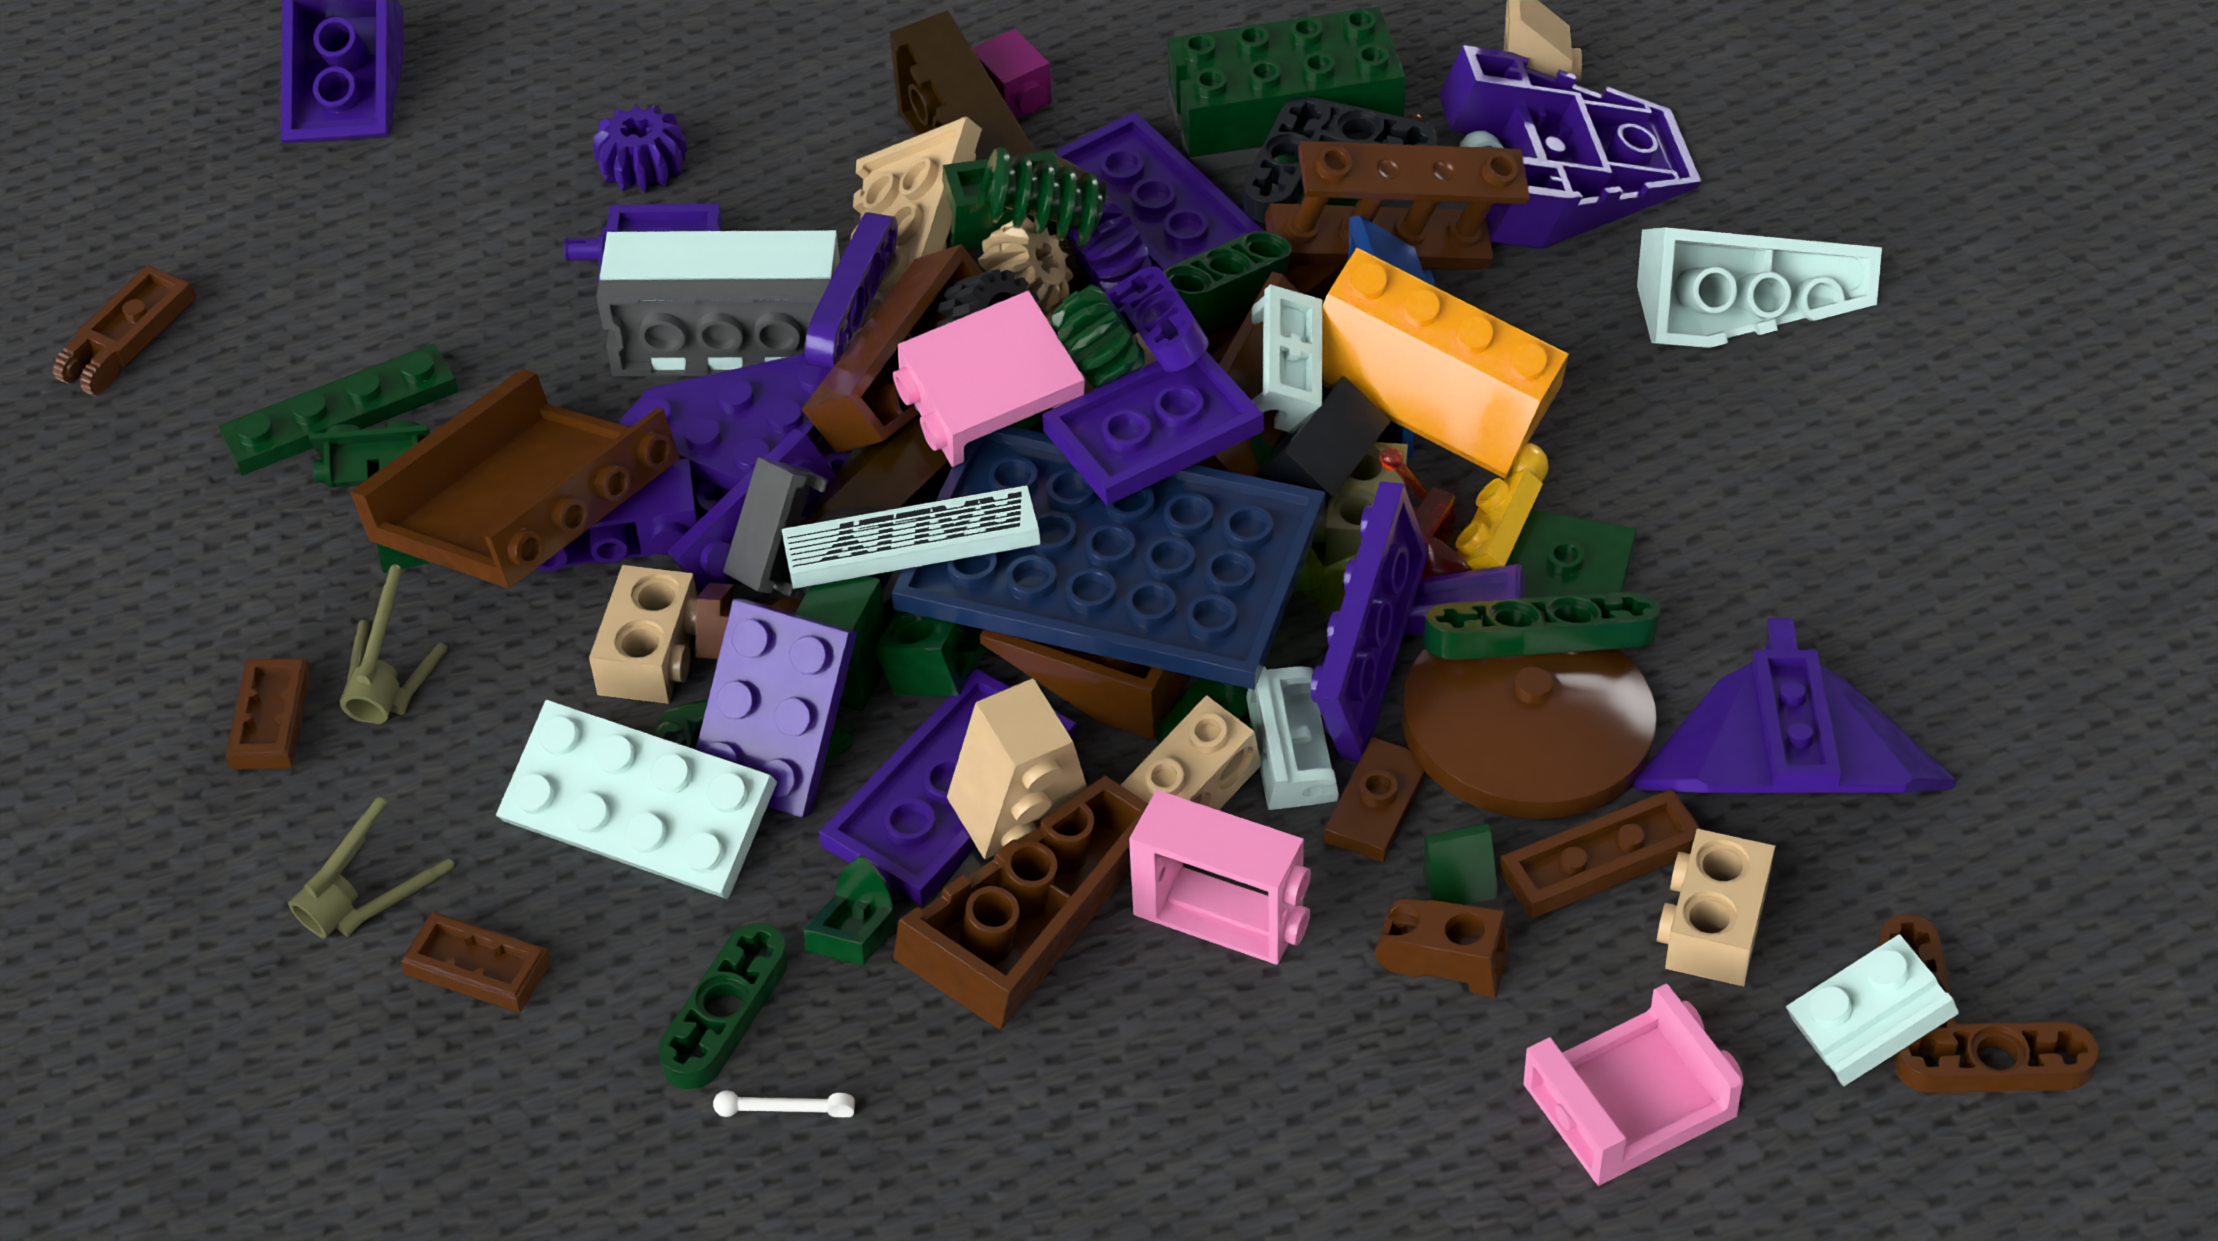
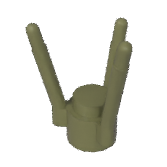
M393 564L389 569L369 639L370 623L367 620H361L358 623L347 684L340 699L342 710L351 718L361 722L382 724L388 719L390 712L399 715L405 714L412 695L448 651V646L445 643L437 644L401 688L397 681V671L388 663L378 660L402 572L401 567L397 564Z
M377 797L322 869L288 902L289 908L295 917L306 928L322 939L327 938L336 928L343 935L349 937L367 919L435 882L436 879L455 868L453 860H444L355 910L352 903L358 898V894L354 887L340 874L366 841V833L386 807L387 801L383 797Z

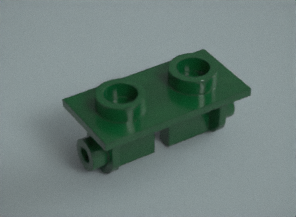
M396 420L387 423L385 428L362 430L355 425L342 424L329 427L326 433L309 434V440L319 456L324 458L314 460L313 471L316 483L326 482L328 488L360 485L370 477V464L379 463V470H381L430 435L431 432L427 425H420L411 420Z

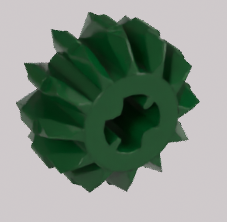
M1091 284L1080 292L1075 291L1063 299V303L1051 312V326L1057 333V338L1065 347L1078 370L1083 373L1087 381L1094 388L1097 389L1145 365L1144 350L1139 344L1138 338L1132 332L1118 308L1101 288Z

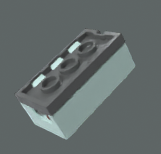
M836 230L607 232L596 297L603 330H609L606 348L612 376H706L805 353L809 323L840 262Z

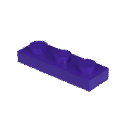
M796 429L792 430L764 457L765 459L806 467L828 479L827 485L836 477V474L808 435ZM754 468L667 551L683 572L693 573L695 587L700 593L708 583L727 584L732 579L731 576L723 573ZM810 487L804 508L820 491Z

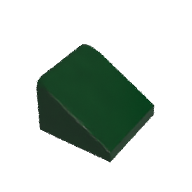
M1488 824L1470 826L1425 837L1423 875L1432 900L1466 905L1497 897L1498 886L1492 836Z

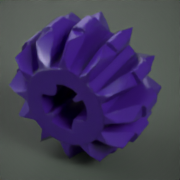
M636 103L630 111L625 112L620 109H614L613 119L599 121V131L594 135L593 151L595 161H598L600 172L604 175L606 183L617 182L622 192L632 187L633 184H638L645 193L649 183L655 182L660 186L666 187L668 176L681 175V167L683 161L686 160L687 144L685 135L682 134L680 124L677 122L674 113H662L658 104L651 106L647 110L640 109Z
M1105 199L1098 227L1085 247L1078 245V228L1072 227L1066 236L1069 243L1068 248L1074 255L1076 264L1083 271L1086 280H1089L1092 285L1101 288L1103 292L1109 291L1139 270L1151 267L1152 262L1147 255L1148 249L1143 244L1140 233L1133 226L1130 217L1124 214L1119 205L1108 199Z

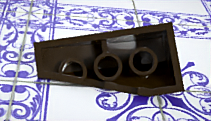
M921 414L917 415L884 441L855 448L800 526L813 524L825 513L845 506L869 507L880 512L936 502L952 466L942 449L934 451L929 446L921 428Z

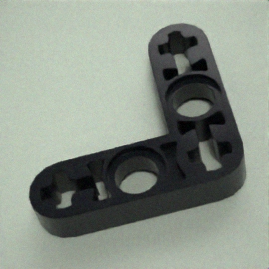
M1303 96L1294 98L1282 107L1245 179L1244 209L1246 214L1253 220L1265 223V214L1270 203H1298L1304 191L1300 161L1292 164H1283L1276 162L1274 159L1286 154L1299 157L1298 145L1300 141L1437 146V134L1429 124L1418 120L1315 97ZM1305 125L1303 135L1298 134L1297 128H1302ZM1353 131H1365L1372 136L1368 139L1355 140L1347 138L1345 134ZM1272 183L1278 185V191H1273L1270 194Z

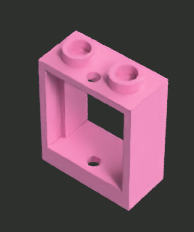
M1156 789L1129 838L1133 915L1278 965L1288 944L1295 946L1300 944L1310 919V909L1303 906V899L1311 876V870L1303 867L1304 839ZM1183 863L1268 891V896L1184 868Z

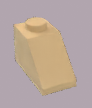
M1507 0L1503 51L1529 58L1526 68L1554 78L1560 69L1576 75V81H1580L1582 53L1581 48L1571 47L1570 26L1538 0Z

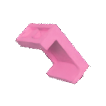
M1029 290L899 343V370L893 372L894 383L902 401L907 406L914 403L922 416L920 417V424L929 446L934 451L942 449L952 467L964 462V446L968 442L1051 407L1054 409L1084 395L1085 379L1061 341L1057 338L1058 336Z
M1664 984L1653 990L1651 1008L1647 1012L1563 1053L1551 1037L1528 1047L1523 1084L1595 1183L1600 1186L1737 1117L1744 1080L1741 1069L1734 1057L1726 1050L1720 1051L1705 1033L1701 1017L1694 1006L1688 1001L1681 1002L1670 986Z

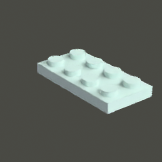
M545 700L496 816L504 822L728 899L777 781L769 774Z

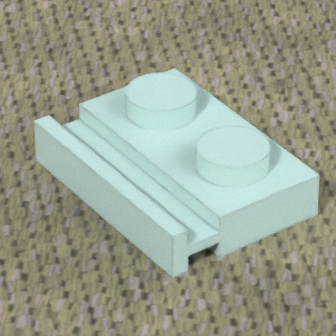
M1900 934L1786 1006L1791 1019L1826 1065H1829L1843 1087L1959 1014L1953 998L1940 987L1935 976Z

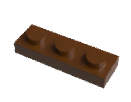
M1670 789L1502 855L1499 872L1529 918L1533 919L1676 861L1678 852L1690 854L1696 830L1700 829V827L1673 789Z

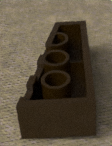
M948 10L890 32L898 113L916 136L967 116L982 128L975 149V161L989 159L994 149L998 147L1005 148L1009 156L1020 153H1037Z

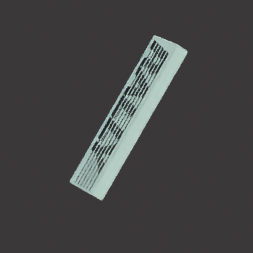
M1027 485L782 529L793 589L1040 545L1039 528Z

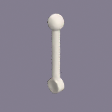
M726 1090L721 1091L715 1096L713 1107L723 1117L733 1116L737 1111L828 1112L832 1117H852L854 1115L855 1099L846 1093H834L829 1096V1099L738 1097L733 1091Z

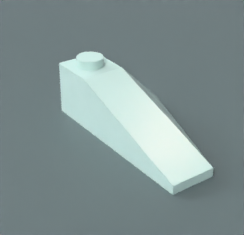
M1667 227L1643 229L1637 288L1651 343L1711 348L1728 343L1727 338L1753 331L1757 335L1777 331V325L1803 318L1815 321L1877 305L1882 247Z

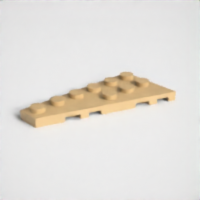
M967 116L856 160V174L863 178V189L854 193L853 208L861 214L860 220L865 212L895 216L898 224L897 244L892 262L856 336L916 258L947 249L946 240L952 225V211L942 182L943 165L975 161V149L982 128ZM855 228V229L853 230V232L851 233V238H852V236H853V234H854L856 228Z

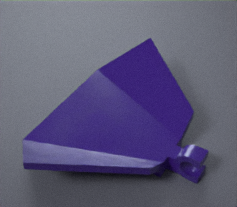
M1768 618L1767 633L1769 635V642H1765V649L1754 650L1752 663L1718 680L1635 778L1633 786L1636 790L1667 791L1673 789L1674 792L1905 793L1953 789L1956 779L1846 679L1820 665L1817 650H1798L1793 618Z

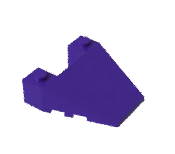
M1463 45L1438 95L1451 131L1461 132L1466 135L1474 131H1487L1495 137H1499L1504 148L1522 150L1530 199L1527 204L1494 203L1486 216L1491 242H1498L1509 246L1521 245L1544 248L1698 188L1701 183V179L1671 109L1610 87H1606L1603 94L1574 85L1576 75L1560 69L1554 78L1526 68L1529 58L1518 54Z

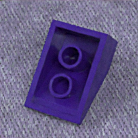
M282 0V143L389 137L404 58V9L398 0Z

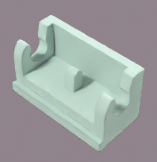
M1270 284L1264 290V296L1252 307V323L1258 324L1263 321V392L1256 396L1252 402L1262 413L1268 410H1279L1274 417V428L1288 432L1322 406V299Z
M1299 666L1269 670L1263 667L1255 690L1248 688L1246 699L1252 730L1255 731L1261 760L1260 771L1268 810L1300 807L1338 800L1339 793L1337 784H1335V773L1331 768L1320 710L1317 703L1311 699L1310 687L1313 668Z

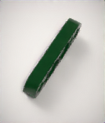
M1636 592L1445 603L1436 605L1427 611L1423 646L1429 653L1437 657L1453 660L1636 648L1647 646L1655 641L1661 609L1660 605L1653 598Z

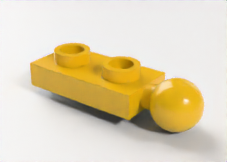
M1528 442L1520 452L1508 477L1505 480L1501 478L1492 480L1479 493L1475 501L1478 509L1471 524L1461 532L1456 540L1455 546L1458 551L1447 572L1448 574L1505 566L1543 485L1542 482L1548 473V459L1540 447Z

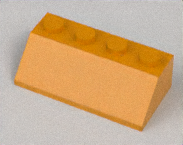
M1356 248L1323 303L1322 385L1324 387H1330L1341 377L1345 376L1391 421L1504 479L1508 477L1520 452L1530 440L1562 386L1568 353L1359 248Z

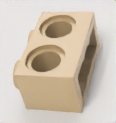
M622 565L589 656L597 695L669 704L676 682H685L690 668L689 643L692 635H696L697 592L693 573Z
M1206 695L1131 773L1121 786L1147 803L1150 802L1157 789L1220 810L1261 766L1255 731Z
M1702 829L1696 830L1691 853L1678 852L1675 861L1670 890L1680 892L1677 905L1665 903L1660 919L1657 942L1668 944L1665 969L1744 987L1768 889L1775 851L1774 845Z

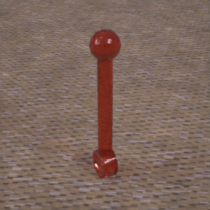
M1395 447L1385 448L1381 452L1379 459L1382 467L1386 470H1394L1429 508L1433 525L1454 524L1456 517L1453 506L1438 502L1403 463V455L1399 449Z

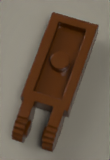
M146 265L75 332L76 337L64 347L63 352H59V355L55 357L52 375L55 376V379L67 384L73 383L81 376L79 382L81 383L82 391L94 396L100 395L117 379L120 367L124 368L197 298L193 284L155 267Z

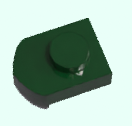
M865 855L858 856L844 868L837 881L835 895L804 928L805 951L832 957L840 962L864 966L896 929L895 904L891 890L882 874Z

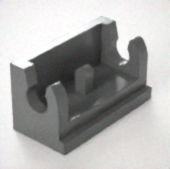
M758 457L723 573L756 591L771 594L774 588L785 595L793 596L795 589H793L792 581L783 576L788 561L782 529L799 526L810 487L820 492H825L828 479L806 467Z

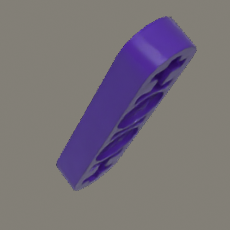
M865 212L809 323L805 342V359L808 365L832 369L853 342L892 262L898 236V224L895 216Z

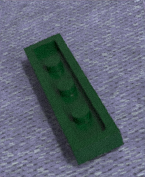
M433 343L218 426L222 439L241 476L313 449L314 446L309 440V434L326 433L329 427L342 424L355 425L365 429L459 391L454 375L437 346Z

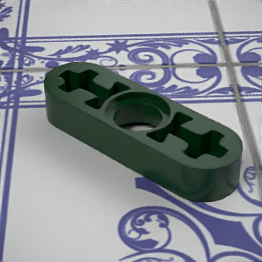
M751 923L735 930L662 1036L658 1046V1054L664 1077L673 1086L692 1090L711 1083L718 1076L785 974L788 966L785 941L782 934L775 927L765 923ZM762 948L768 949L769 958L758 956L747 969L745 953L756 955ZM746 971L748 974L749 982L743 978ZM731 995L742 1001L741 1007L734 1014L726 1017H716L706 1011L708 1004L719 996ZM698 1027L705 1033L702 1039L700 1038ZM700 1042L703 1058L690 1057L685 1064L679 1063L678 1053L690 1055Z

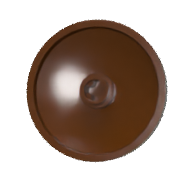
M1424 649L1416 658L1408 673L1401 711L1402 727L1408 747L1413 751L1415 757L1425 769L1424 771L1437 784L1459 799L1478 808L1501 815L1525 819H1554L1575 816L1599 808L1616 799L1634 783L1635 778L1645 768L1650 756L1656 729V709L1652 692L1640 670L1620 649L1463 660L1437 657Z

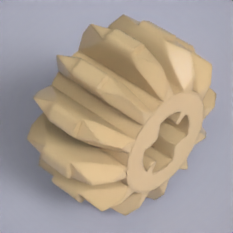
M1026 218L1019 229L1013 228V221L992 232L990 237L982 241L984 254L978 258L981 267L986 272L1000 269V272L1010 270L1015 272L1014 279L1023 277L1029 283L1025 292L1028 290L1029 292H1036L1040 299L1036 303L1041 310L1044 309V313L1050 311L1051 307L1060 304L1062 299L1070 295L1067 282L1073 278V274L1065 262L1069 255L1061 251L1058 245L1059 240H1057L1056 235H1049L1047 227L1041 235L1035 234L1034 223L1030 219Z

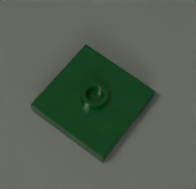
M1531 510L1505 566L1521 564L1526 580L1524 598L1623 592L1635 543L1636 528Z

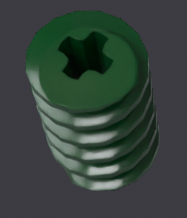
M998 147L994 149L987 163L978 195V205L980 208L984 203L990 204L991 222L995 223L999 221L1006 209L1012 210L1013 228L1017 229L1022 226L1028 215L1034 216L1035 234L1038 235L1044 232L1050 221L1056 222V238L1060 241L1066 238L1072 227L1078 228V245L1085 247L1100 222L1106 199L1107 183L1103 180L1098 186L1097 178L1091 172L1082 173L1076 180L1074 169L1066 165L1060 167L1054 175L1052 163L1045 159L1038 161L1032 169L1031 158L1023 153L1016 155L1010 163L1008 151L1005 148Z

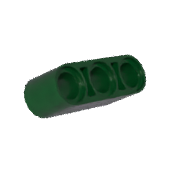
M1255 231L1174 264L1163 272L1206 336H1209L1246 318L1271 272L1287 276L1292 247L1290 242L1284 237L1275 233Z

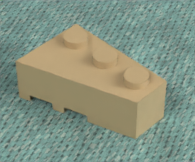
M1034 678L975 703L947 794V799L985 860L994 856L997 850L1011 840L1015 839L1018 842L1039 828L1043 818L1087 788L1074 742Z

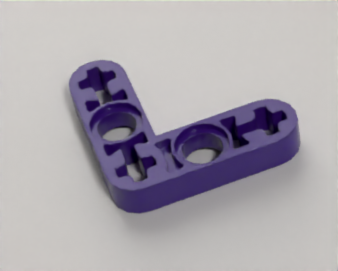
M1159 267L1141 269L1105 293L1118 308L1132 332L1140 334L1151 353L1165 371L1175 372L1182 370L1197 361L1207 350L1209 344L1208 337Z

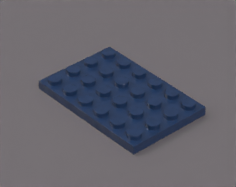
M1006 426L970 441L964 446V462L952 467L936 501L1027 485L1039 528L1040 545L903 569L892 591L894 610L1255 690L1325 511L1324 491L1192 465L1106 506L1045 433Z

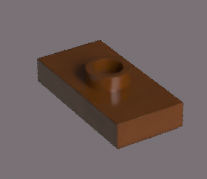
M307 658L246 659L226 751V759L230 769L293 768L311 676V669Z
M1371 737L1324 829V843L1381 862L1385 861L1427 776L1424 767L1417 760L1411 749Z
M432 911L400 962L404 975L521 1013L549 967L551 959L547 948Z

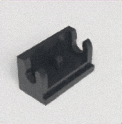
M1343 376L1322 392V406L1286 433L1255 474L1261 479L1298 486L1296 483L1298 482L1309 489L1324 491L1325 502H1327L1336 494L1391 420Z

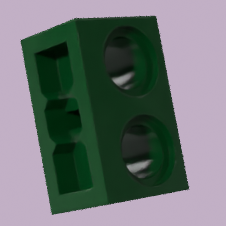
M897 610L878 640L875 650L877 661L884 670L894 695L950 696L953 694L959 696L968 676L977 667L987 647L980 643V634L983 629Z

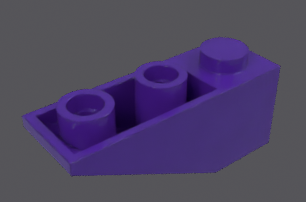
M689 458L678 460L535 570L554 571L561 567L595 562L614 563L625 558L655 554L669 555L667 551L698 522L696 493Z

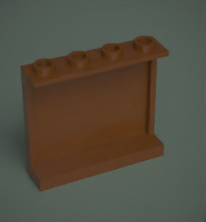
M520 369L351 490L350 494L369 541L510 589L680 460L664 409L657 407L632 427L623 426L548 404L537 373Z

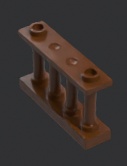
M1300 141L1298 153L1305 196L1301 204L1270 203L1265 214L1267 232L1275 233L1290 242L1292 252L1289 265L1345 266L1348 262L1349 217L1362 216L1415 248L1422 269H1488L1494 259L1486 217L1494 203L1527 204L1530 199L1522 150ZM1329 198L1359 199L1356 206L1326 205ZM1385 199L1414 200L1410 208L1381 207ZM1439 201L1468 202L1464 210L1436 209Z

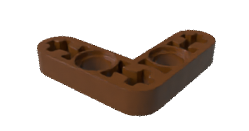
M1903 914L1887 920L1880 930L1877 948L1899 934L1904 940H1910L1912 948L1918 950L1917 956L1935 976L1945 993L1948 992L1951 996L1941 939L1937 929L1928 920L1917 915ZM1954 1016L1894 1054L1893 1060L1898 1077L1908 1087L1919 1092L1959 1093L2072 1090L2088 1083L2093 1075L2098 1059V1045L2092 1034L2075 1023L1956 1024ZM2029 1047L2033 1048L2032 1059H2037L2036 1066L2028 1065ZM1957 1048L1965 1049L1964 1068L1959 1067L1960 1055H1956ZM1983 1048H2000L2012 1056L2015 1065L2003 1070L1992 1069L1979 1059L1977 1053ZM2055 1048H2066L2068 1056L2076 1058L2075 1064H2064L2061 1055L2054 1053ZM1918 1051H1930L1931 1058L1939 1061L1938 1066L1926 1067L1924 1059L1917 1056Z

